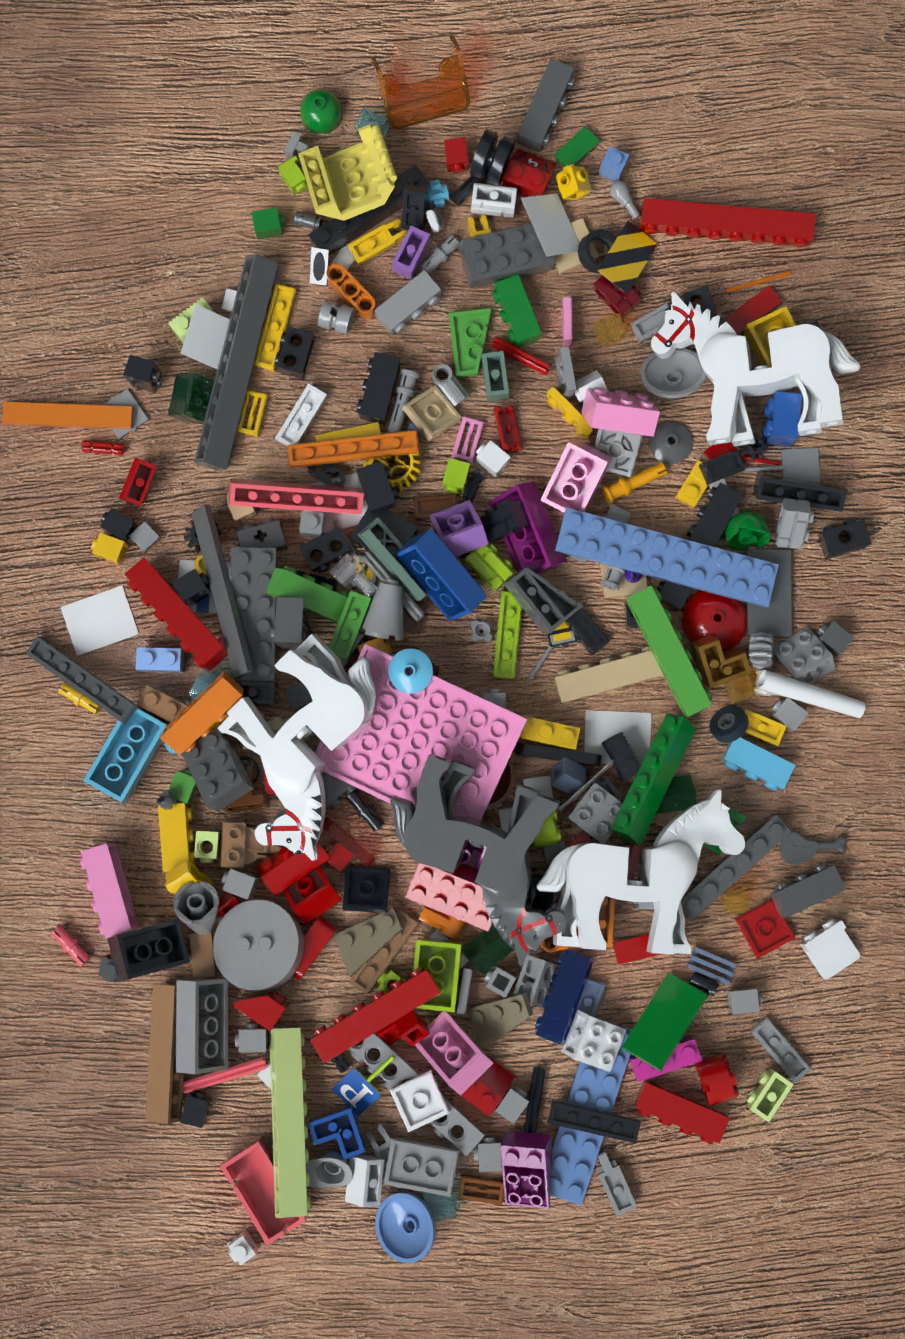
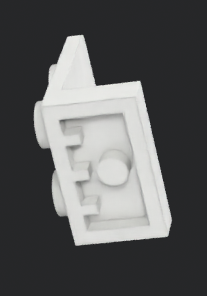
M577 1010L561 1052L574 1060L610 1072L626 1030L597 1019L586 1012Z

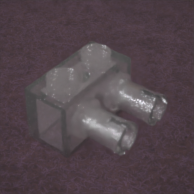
M347 553L330 571V574L348 591L353 587H357L367 597L372 598L378 588L366 577L367 572L364 569L366 565L356 554L351 556Z

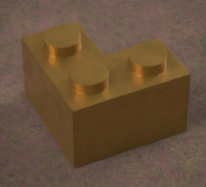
M712 635L690 642L698 670L702 676L701 681L709 688L751 673L746 653L738 648L722 652L719 639Z

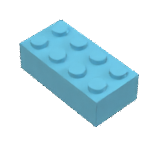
M136 708L126 724L118 720L83 781L121 803H127L161 745L160 735L167 724L139 708Z

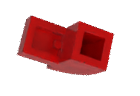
M412 1010L377 1031V1035L388 1045H392L400 1038H403L413 1047L429 1036L430 1031L425 1020Z

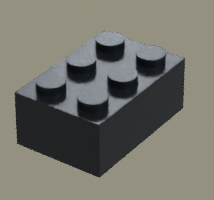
M179 919L107 938L118 983L190 963Z

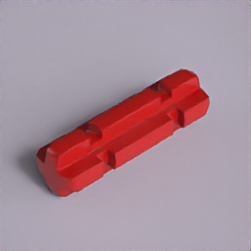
M83 440L81 450L85 453H92L93 451L96 454L112 455L114 453L115 455L122 456L125 452V446L122 443L113 444L112 442L94 441L93 443L91 440Z

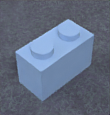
M137 647L136 670L140 672L184 673L185 651L181 648Z

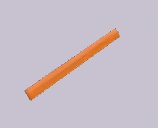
M787 271L727 288L726 291L727 293L786 277L792 275V273Z

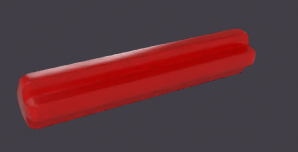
M498 336L492 341V348L503 351L505 355L543 375L548 374L551 368L550 363Z

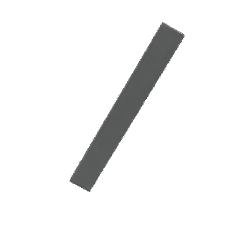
M204 504L191 514L234 679L242 678L254 670L210 505Z

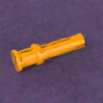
M659 462L627 479L619 478L618 482L601 487L606 501L612 504L613 500L624 495L627 497L631 494L632 490L663 475H667L666 468L662 462Z

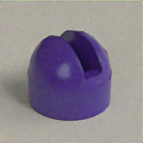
M626 570L624 573L625 579L630 583H636L642 578V574L636 573V578L633 579V572Z

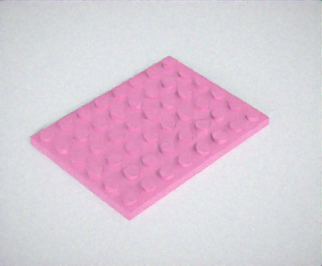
M364 644L358 660L361 657H366L369 660L370 674L376 691L373 717L369 725L341 749L331 751L322 740L320 741L315 754L325 763L322 771L390 803V799L394 795L413 802L416 809L417 786L428 755L435 754L451 761L458 760L477 767V770L464 783L458 793L456 815L482 820L528 719L435 675L432 676L431 682L424 690L412 694L401 692L391 683L388 673L390 661L394 656L371 645ZM407 667L406 674L409 676L412 675L413 669L411 667ZM449 769L445 772V774H444V776H443V780H444V778L446 777V775H447Z

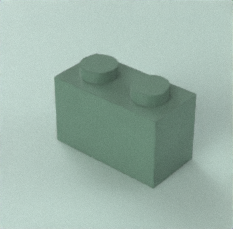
M504 352L483 353L481 362L487 403L508 400L509 389Z

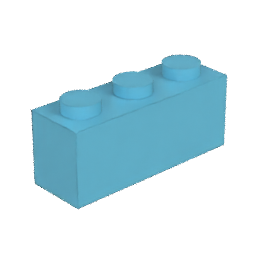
M741 737L728 744L721 758L722 761L726 762L724 766L734 771L740 769L745 772L744 776L754 781L760 779L765 782V787L774 791L777 788H785L795 767L794 764Z

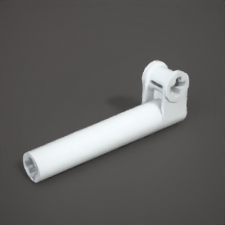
M756 670L755 672L757 677L754 687L751 688L753 693L764 696L781 695L856 718H861L864 714L866 706L863 701L767 670Z

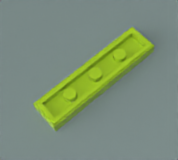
M503 590L501 591L493 678L514 680L522 607L509 591Z

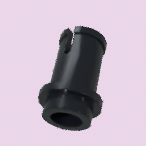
M696 971L689 981V985L706 992L707 996H714L719 984L715 983V979L712 981Z

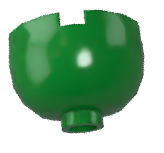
M316 89L307 93L302 99L300 106V116L303 125L314 134H329L336 130L342 120L341 103L336 95L325 89Z
M749 510L741 511L733 516L726 526V542H728V546L732 549L746 551L747 549L750 550L748 546L757 545L758 549L770 541L768 523L758 513Z

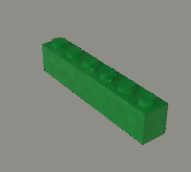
M666 713L611 826V830L622 841L639 846L642 844L696 731L693 725L683 716Z

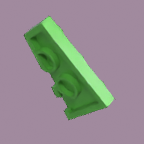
M491 308L449 313L456 378L478 375Z

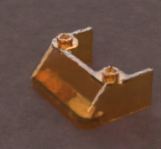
M454 35L449 36L453 56L444 58L440 62V76L399 87L398 80L394 75H382L375 56L371 57L381 101L388 123L392 128L401 129L458 113L468 108L470 105V95L461 48Z

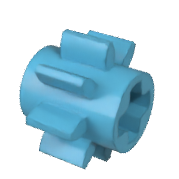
M439 180L430 181L429 204H433L434 208L445 207L444 201L449 200L446 184L441 185Z

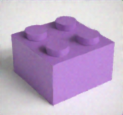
M470 500L429 515L434 531L440 536L444 545L454 553L455 557L488 545L483 524Z

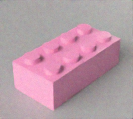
M106 843L81 851L80 864L83 870L86 869L88 875L86 885L94 896L92 906L94 912L99 914L100 922H98V927L101 935L104 934L106 939L139 929L116 843Z

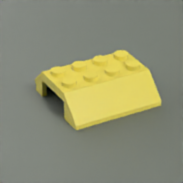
M369 124L359 128L358 132L363 142L324 158L318 145L298 153L316 214L344 221L386 203L395 187L394 183L397 176L379 125H374L371 128Z

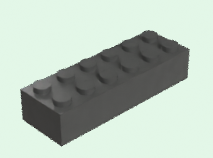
M231 547V585L254 670L242 678L234 679L230 664V676L235 681L276 680V667L274 666L276 664V643L274 639H271V626L275 625L277 597L265 592L274 569L277 568V548Z

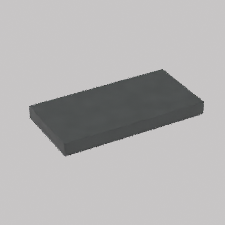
M747 549L746 556L779 564L769 607L765 608L747 603V637H751L753 633L759 632L771 634L773 637H792L791 550Z

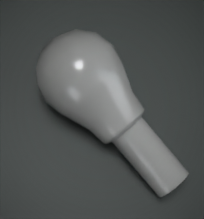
M615 181L610 187L611 197L623 207L625 206L632 218L636 219L641 214L632 202L633 199L630 196L627 184L623 181Z

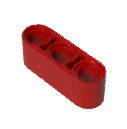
M321 915L304 935L303 957L298 969L293 974V977L298 981L338 929Z

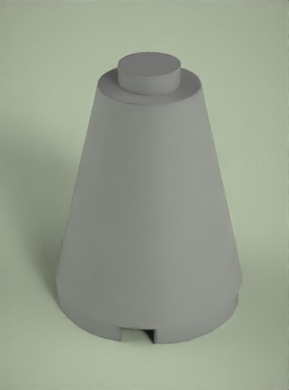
M385 578V582L381 581L361 626V633L365 632L366 635L389 639L391 635L396 636L395 640H403L402 585L398 584V580Z
M206 882L186 883L179 888L174 896V911L176 915L199 935H205L212 931L219 906L217 891Z

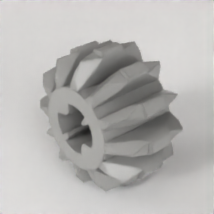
M765 632L753 633L749 645V664L752 668L758 670L770 669L773 666L774 637Z

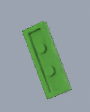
M350 591L329 648L337 657L349 660L372 599L370 597Z

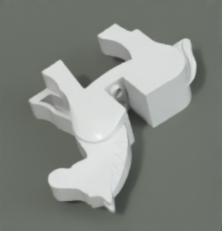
M721 790L713 791L708 800L694 804L681 812L662 829L652 846L642 849L640 881L627 880L629 848L597 843H580L561 851L553 859L545 875L536 885L537 890L542 892H558L562 889L556 908L566 912L568 921L561 933L553 935V944L556 946L606 950V942L599 926V911L604 898L610 897L632 902H653L654 915L647 952L691 954V946L685 936V918L681 899L696 875L703 843L718 845L723 853L729 855H738L745 848L744 837L730 822L728 813L730 808L721 803ZM576 926H578V937L576 934Z

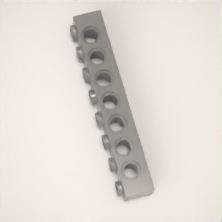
M377 1032L364 1039L361 1044H356L350 1048L352 1050L350 1054L358 1062L363 1060L369 1066L367 1070L371 1074L390 1056H395L391 1063L397 1067V1072L395 1074H388L383 1069L376 1076V1078L380 1076L386 1081L384 1086L389 1091L391 1088L400 1085L402 1080L412 1079L421 1075L391 1045L382 1040L377 1035ZM377 1048L380 1051V1057L378 1059H371L368 1055V1050ZM442 1093L450 1113L447 1114L444 1120L436 1119L430 1123L435 1127L434 1132L440 1138L444 1139L446 1137L452 1143L450 1145L451 1148L458 1149L459 1155L463 1153L467 1156L485 1136L484 1131ZM455 1125H460L464 1129L463 1133L459 1136L453 1135L451 1132V1128Z

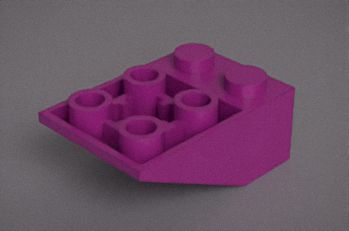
M507 1131L500 1145L505 1205L549 1209L552 1172L551 1134Z

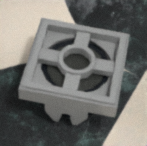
M598 429L594 448L612 457L606 471L632 477L643 435Z

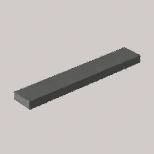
M37 636L25 653L124 724L127 723L138 707L40 636Z

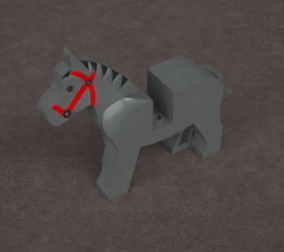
M430 754L417 786L416 809L413 802L396 795L390 799L397 836L413 860L450 873H454L460 867L469 840L471 841L470 844L475 847H487L475 882L483 889V898L491 921L502 939L516 951L518 963L522 966L527 954L537 953L541 942L550 936L561 933L568 921L566 912L560 908H554L545 913L540 909L527 907L532 875L528 848L542 830L546 818L558 809L560 801L540 794L541 791L519 783L516 789L508 833L487 822L470 817L457 816L456 800L458 793L464 783L476 773L477 767L458 760L451 761L438 755ZM449 769V771H448L446 777H445L444 780H443V776H444L445 772Z

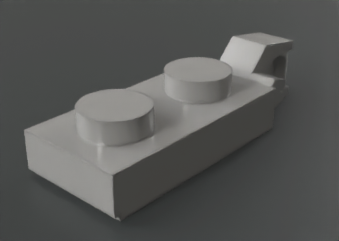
M605 1150L599 1152L598 1159L601 1165L596 1168L616 1216L637 1208L615 1159L609 1161Z

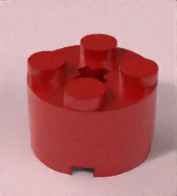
M726 1053L704 1058L702 1061L695 1063L709 1106L739 1096L736 1087L737 1082L733 1071H730V1064Z

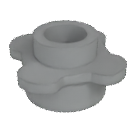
M489 620L485 622L472 621L473 634L471 635V640L474 642L478 640L491 641L490 628L492 623Z

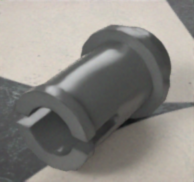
M297 211L294 217L295 225L311 228L312 231L322 226L323 219L318 214L313 216Z

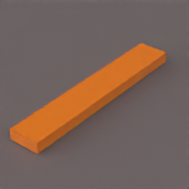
M3 402L2 423L4 425L132 429L134 408L132 406Z
M417 430L288 445L290 468L420 453Z

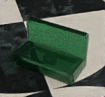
M691 775L673 777L656 814L682 811L696 804V790Z
M492 923L489 931H482L462 951L482 975H486L490 968L493 969L513 949L502 939Z

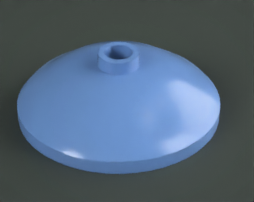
M400 1192L387 1197L378 1208L375 1220L376 1234L382 1248L390 1257L402 1263H414L423 1259L431 1251L435 1241L436 1227L433 1215L423 1200L414 1194Z

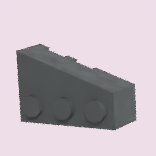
M527 567L519 570L504 583V586L543 635L552 633L584 606L568 597L562 590L556 589L547 580Z

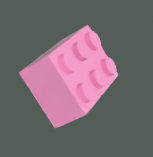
M594 387V389L586 390L581 414L591 428L654 437L660 411L645 394L636 393L634 396L628 395L627 392L615 390L614 393L608 392L601 387Z
M572 438L558 462L541 501L562 512H565L566 507L586 512L612 457Z
M443 1011L428 1026L430 1035L415 1044V1046L445 1082L459 1095H462L493 1062L459 1023L446 1011Z

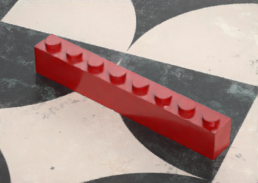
M644 198L641 207L640 230L647 234H656L657 232L666 233L668 236L684 234L690 238L706 236L712 240L728 238L733 242L750 240L755 244L773 242L777 246L794 244L795 247L803 248L810 246L814 239L816 213Z

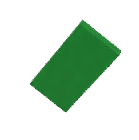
M668 973L625 1040L622 1049L662 1072L708 998L707 994Z

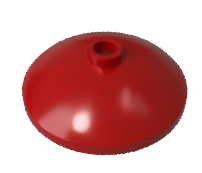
M701 590L694 594L684 607L682 613L683 631L690 642L712 635L719 639L722 652L736 646L745 635L747 629L745 606L742 601ZM719 615L721 618L720 622H715L713 616Z

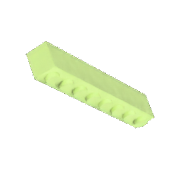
M301 1028L272 1029L269 1031L275 1218L307 1216V1211H310V1197L307 1196L306 1187H309L310 1178L309 1173H306L309 1153L308 1149H305L308 1129L306 1125L304 1126L307 1105L306 1102H303V1093L306 1092V1081L302 1079V1070L305 1069V1057L302 1056L301 1047L304 1046V1034L301 1033Z

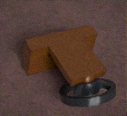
M239 756L240 760L251 762L249 766H243L252 784H254L260 774L258 764L250 757ZM255 766L257 774L253 780V771L250 769ZM253 789L223 808V810L231 813L270 808V799L263 794L254 795Z

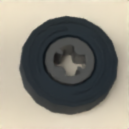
M735 705L721 708L710 721V732L719 742H733L740 738L747 730L749 724L748 716L742 708Z

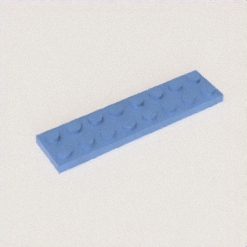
M611 1023L626 1030L611 1071L608 1072L579 1062L566 1103L612 1113L630 1053L622 1049V1045L632 1029ZM562 1126L558 1127L552 1146L550 1195L582 1206L604 1136Z

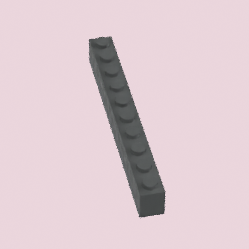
M258 254L246 256L194 460V463L215 471L227 470L231 462L230 454L232 446L236 441L235 434L237 426L241 421V410L246 401L247 386L252 378L251 370L257 358L256 350L262 338L261 330L267 318L266 310L268 302L272 298L273 282L277 278L276 270L278 263Z

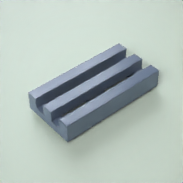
M694 947L686 967L729 985L730 978L733 976V971L737 964ZM700 953L730 967L726 970L700 959L696 955ZM696 961L726 974V977L722 978L693 965V962Z

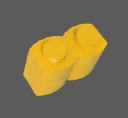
M188 860L165 874V886L170 893L176 894L180 887L190 882L200 883L202 881L214 887L213 881Z

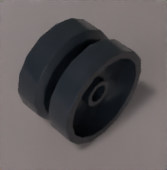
M486 129L476 148L470 175L481 179L488 171V182L499 186L512 157L516 140L504 136L497 146V132Z

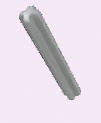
M371 551L362 557L363 561L381 581L385 582V578L395 579ZM402 588L403 607L415 621L421 620L425 616L424 612Z

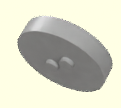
M249 900L232 908L220 921L213 941L214 959L221 974L233 985L251 991H268L287 982L298 969L304 951L303 932L295 916L283 906L267 900Z

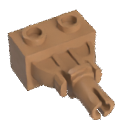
M221 822L219 867L244 868V865L251 864L257 859H266V855H258L257 853H278L281 849L278 846L282 845L265 846L260 844L256 840L255 829L246 826V823Z

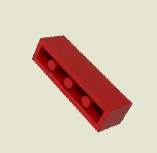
M643 1080L634 1102L635 1108L638 1109L637 1113L648 1118L651 1115L659 1118L658 1122L671 1127V1124L680 1127L679 1131L691 1136L692 1133H696L701 1136L700 1140L709 1144H713V1142L720 1144L730 1120L724 1113L646 1080Z

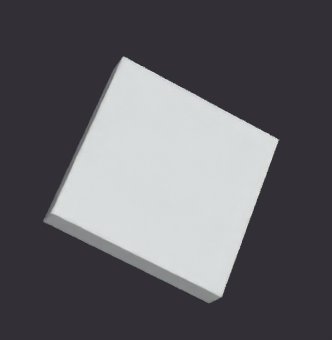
M431 1070L390 1089L408 1132L450 1113Z

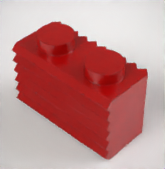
M134 458L119 499L136 506H142L143 498L148 493V486L151 485L150 481H153V473H156L155 469H157V466L142 459Z

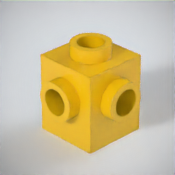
M574 164L567 165L563 168L562 172L556 175L558 188L562 198L565 200L577 201L592 191L585 167L575 166Z

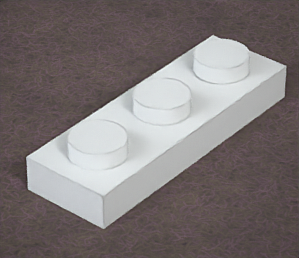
M308 383L275 437V440L286 447L292 444H299L326 400L327 394Z

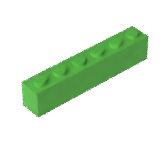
M651 585L627 597L626 602L684 717L687 718L711 706L710 701L713 699L707 688L704 689L700 682L702 676L697 668L694 669L690 662L692 660L690 652L687 648L683 649L680 643L682 641L681 634L677 628L673 629L670 623L672 617L667 609H663L660 603L662 597L657 589L654 590Z

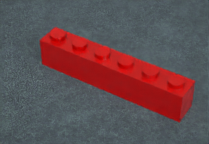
M145 557L124 574L129 579L127 585L135 593L139 591L142 594L140 600L148 608L152 606L155 609L153 615L161 623L165 621L168 624L166 627L167 631L174 638L178 636L182 640L179 643L180 646L187 653L191 651L195 655L192 659L200 668L205 666L211 671L228 656L225 647Z
M422 967L417 968L410 973L411 978L403 981L401 978L391 984L392 989L388 992L379 991L371 996L373 1001L366 1005L364 1002H361L352 1008L353 1013L348 1016L343 1013L333 1019L334 1024L327 1028L323 1025L314 1031L315 1036L310 1041L323 1063L328 1062L441 994L442 988L430 968L427 967L424 970Z

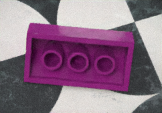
M535 481L518 484L489 501L491 508L497 507L498 509L500 507L499 503L507 499H512V502L520 500L530 520V525L503 538L517 572L527 567L539 575L567 562L564 553L555 551L558 537L544 503L541 501Z

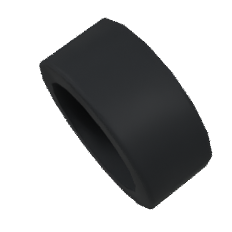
M604 229L594 230L587 234L578 245L579 261L584 268L593 273H600L597 269L601 263L592 257L590 242L598 239L606 245L609 251L616 240L614 234Z

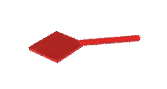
M731 442L712 445L704 451V454L709 460H712L736 449ZM740 455L742 460L750 461L749 456L742 457ZM754 458L753 462L778 466L781 464L780 461Z

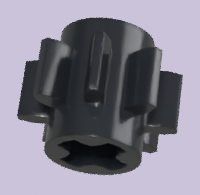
M757 433L754 434L756 451H753V447L750 446L751 444L739 446L744 448L742 457L747 455L750 457V461H753L755 456L761 459L763 457L761 451L768 449L763 443L766 438L761 439L757 437Z

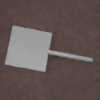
M818 448L781 450L782 466L745 467L746 470L742 471L782 470L783 477L820 483Z

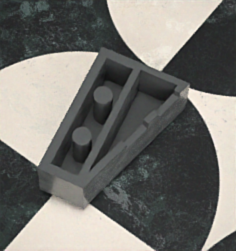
M277 597L275 625L271 626V639H274V642L283 650H296L310 636L311 629L308 617H303V614H306V608H303L304 598Z

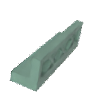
M376 517L358 536L415 601H420L426 596L424 590L402 568L398 559L392 556L385 548L386 542L394 543L397 551L403 545L385 524ZM376 524L382 529V540L377 539L370 531Z

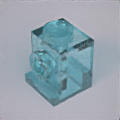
M363 106L355 123L356 134L360 135L358 129L372 122L380 126L383 138H385L390 127L387 118Z

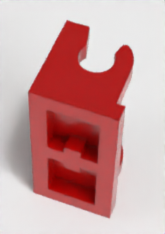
M508 405L504 409H501L500 406L494 407L493 414L500 448L506 454L523 451L515 408H513V405Z

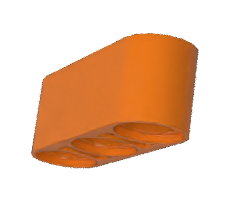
M337 263L330 265L326 271L329 285L349 306L355 308V312L361 318H372L375 315L374 310H376L374 298L342 265ZM334 273L342 274V277L338 280L331 278ZM349 288H355L357 290V292L353 295H348L346 293V291ZM364 303L372 305L369 310H362L360 308Z

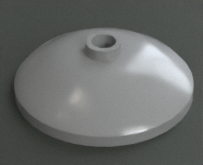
M676 348L674 353L666 359L659 358L654 352L643 362L641 367V381L644 387L649 392L664 398H680L690 395L702 386L706 378L698 354L685 348Z

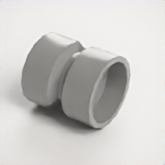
M325 299L319 313L318 326L329 330L333 327L336 332L348 335L353 323L355 308L344 304L339 307L337 302Z

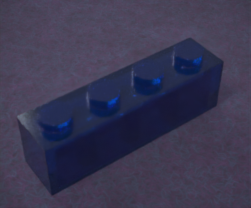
M565 949L564 953L560 954L557 963L559 965L558 972L552 976L550 982L552 987L550 995H546L543 1001V1008H545L543 1015L538 1017L535 1024L537 1036L564 1045L595 959Z

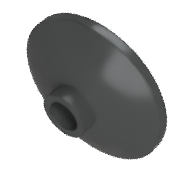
M673 421L664 422L656 426L654 437L650 436L649 448L652 455L658 461L665 464H677L689 455L692 448V437L688 429L682 424ZM668 438H674L675 444H669Z

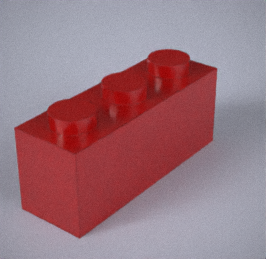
M319 840L316 844L317 860L312 861L305 853L294 855L293 851L284 846L278 853L263 860L256 867L261 879L274 896L330 859L325 847Z

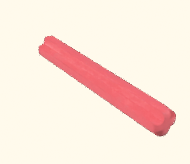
M260 1057L228 1067V1070L215 1071L183 1082V1092L190 1093L265 1070L268 1067L265 1057Z

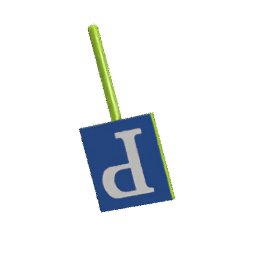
M390 1056L367 1079L354 1067L332 1090L347 1106L352 1104L355 1114L360 1116L382 1095L370 1082L395 1059V1056Z

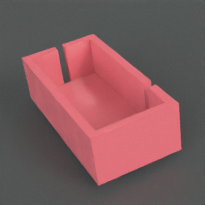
M262 1137L221 1163L220 1168L230 1184L238 1178L239 1181L235 1183L233 1190L266 1245L285 1235L286 1230L289 1232L307 1220L308 1213L307 1216L275 1218L273 1155Z

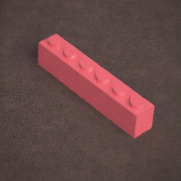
M230 479L228 501L230 505L362 515L364 492L361 488Z

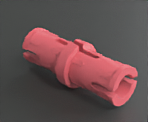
M62 925L58 926L55 929L56 931L50 934L64 948V953H68L80 967L90 960L91 956L78 944L79 941L73 939Z

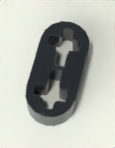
M332 463L321 464L325 472L319 469L315 472L313 466H308L309 473L327 486L343 487L346 482L343 471ZM330 473L333 476L339 474L341 481L332 483V479L328 474Z

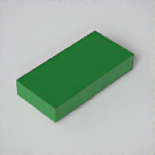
M584 126L554 154V158L563 167L571 164L576 166L599 144L600 140Z

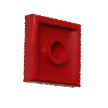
M772 899L735 918L756 959L796 938L787 920L780 917Z

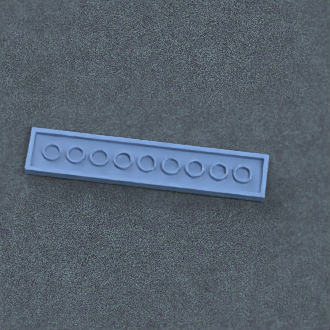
M567 507L555 547L556 552L765 608L769 607L779 564Z

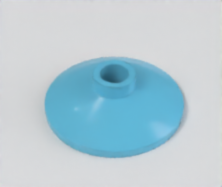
M404 649L398 652L390 661L388 669L389 678L394 687L399 691L409 694L418 693L424 690L432 680L433 666L431 660L420 650ZM407 667L413 669V674L410 676L406 674Z

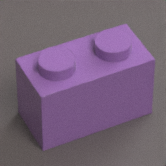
M410 226L392 262L393 272L413 280L431 243L429 233Z

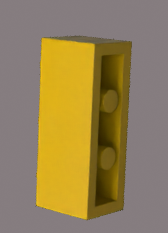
M523 716L528 720L519 739L566 750H576L580 728Z
M187 803L172 804V809L164 810L158 805L163 872L171 871L186 860L196 865L195 851H191V843H194V831L190 829L189 821L193 819L192 808L188 807Z

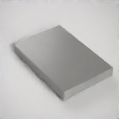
M392 1137L383 1184L451 1197L459 1150Z

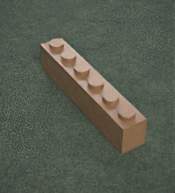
M158 983L153 984L151 993L152 1009L150 1015L147 1104L145 1108L146 1121L171 1124L181 1121L184 1073L176 1072L177 984Z

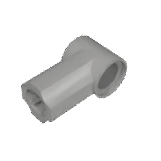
M439 364L434 368L432 374L433 383L440 388L454 408L459 406L469 397V394L453 375L448 365ZM443 371L447 373L448 378L446 380H439L436 374Z

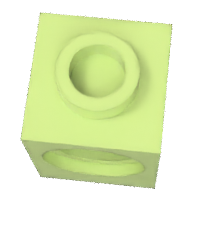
M196 831L194 857L200 858V862L213 863V859H219L221 832ZM207 840L213 844V850L210 853H205L202 849L203 843Z

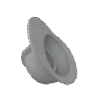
M329 1151L323 1154L321 1158L311 1159L306 1163V1173H309L310 1187H341L349 1184L352 1180L349 1158L343 1159L342 1154L339 1152Z

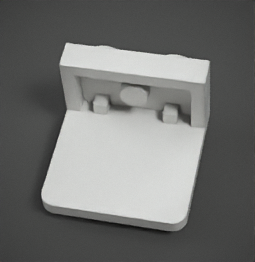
M833 918L823 923V928L817 932L811 931L803 937L804 940L799 943L823 979L831 978L860 958V953L844 931L847 927L843 921L839 919L834 920Z

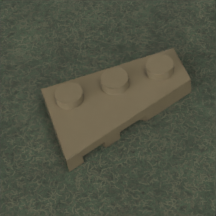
M395 908L333 935L349 977H352L358 969L370 961L382 947H385L403 930Z
M526 992L467 1009L482 1051L489 1048L493 1043L533 1015Z

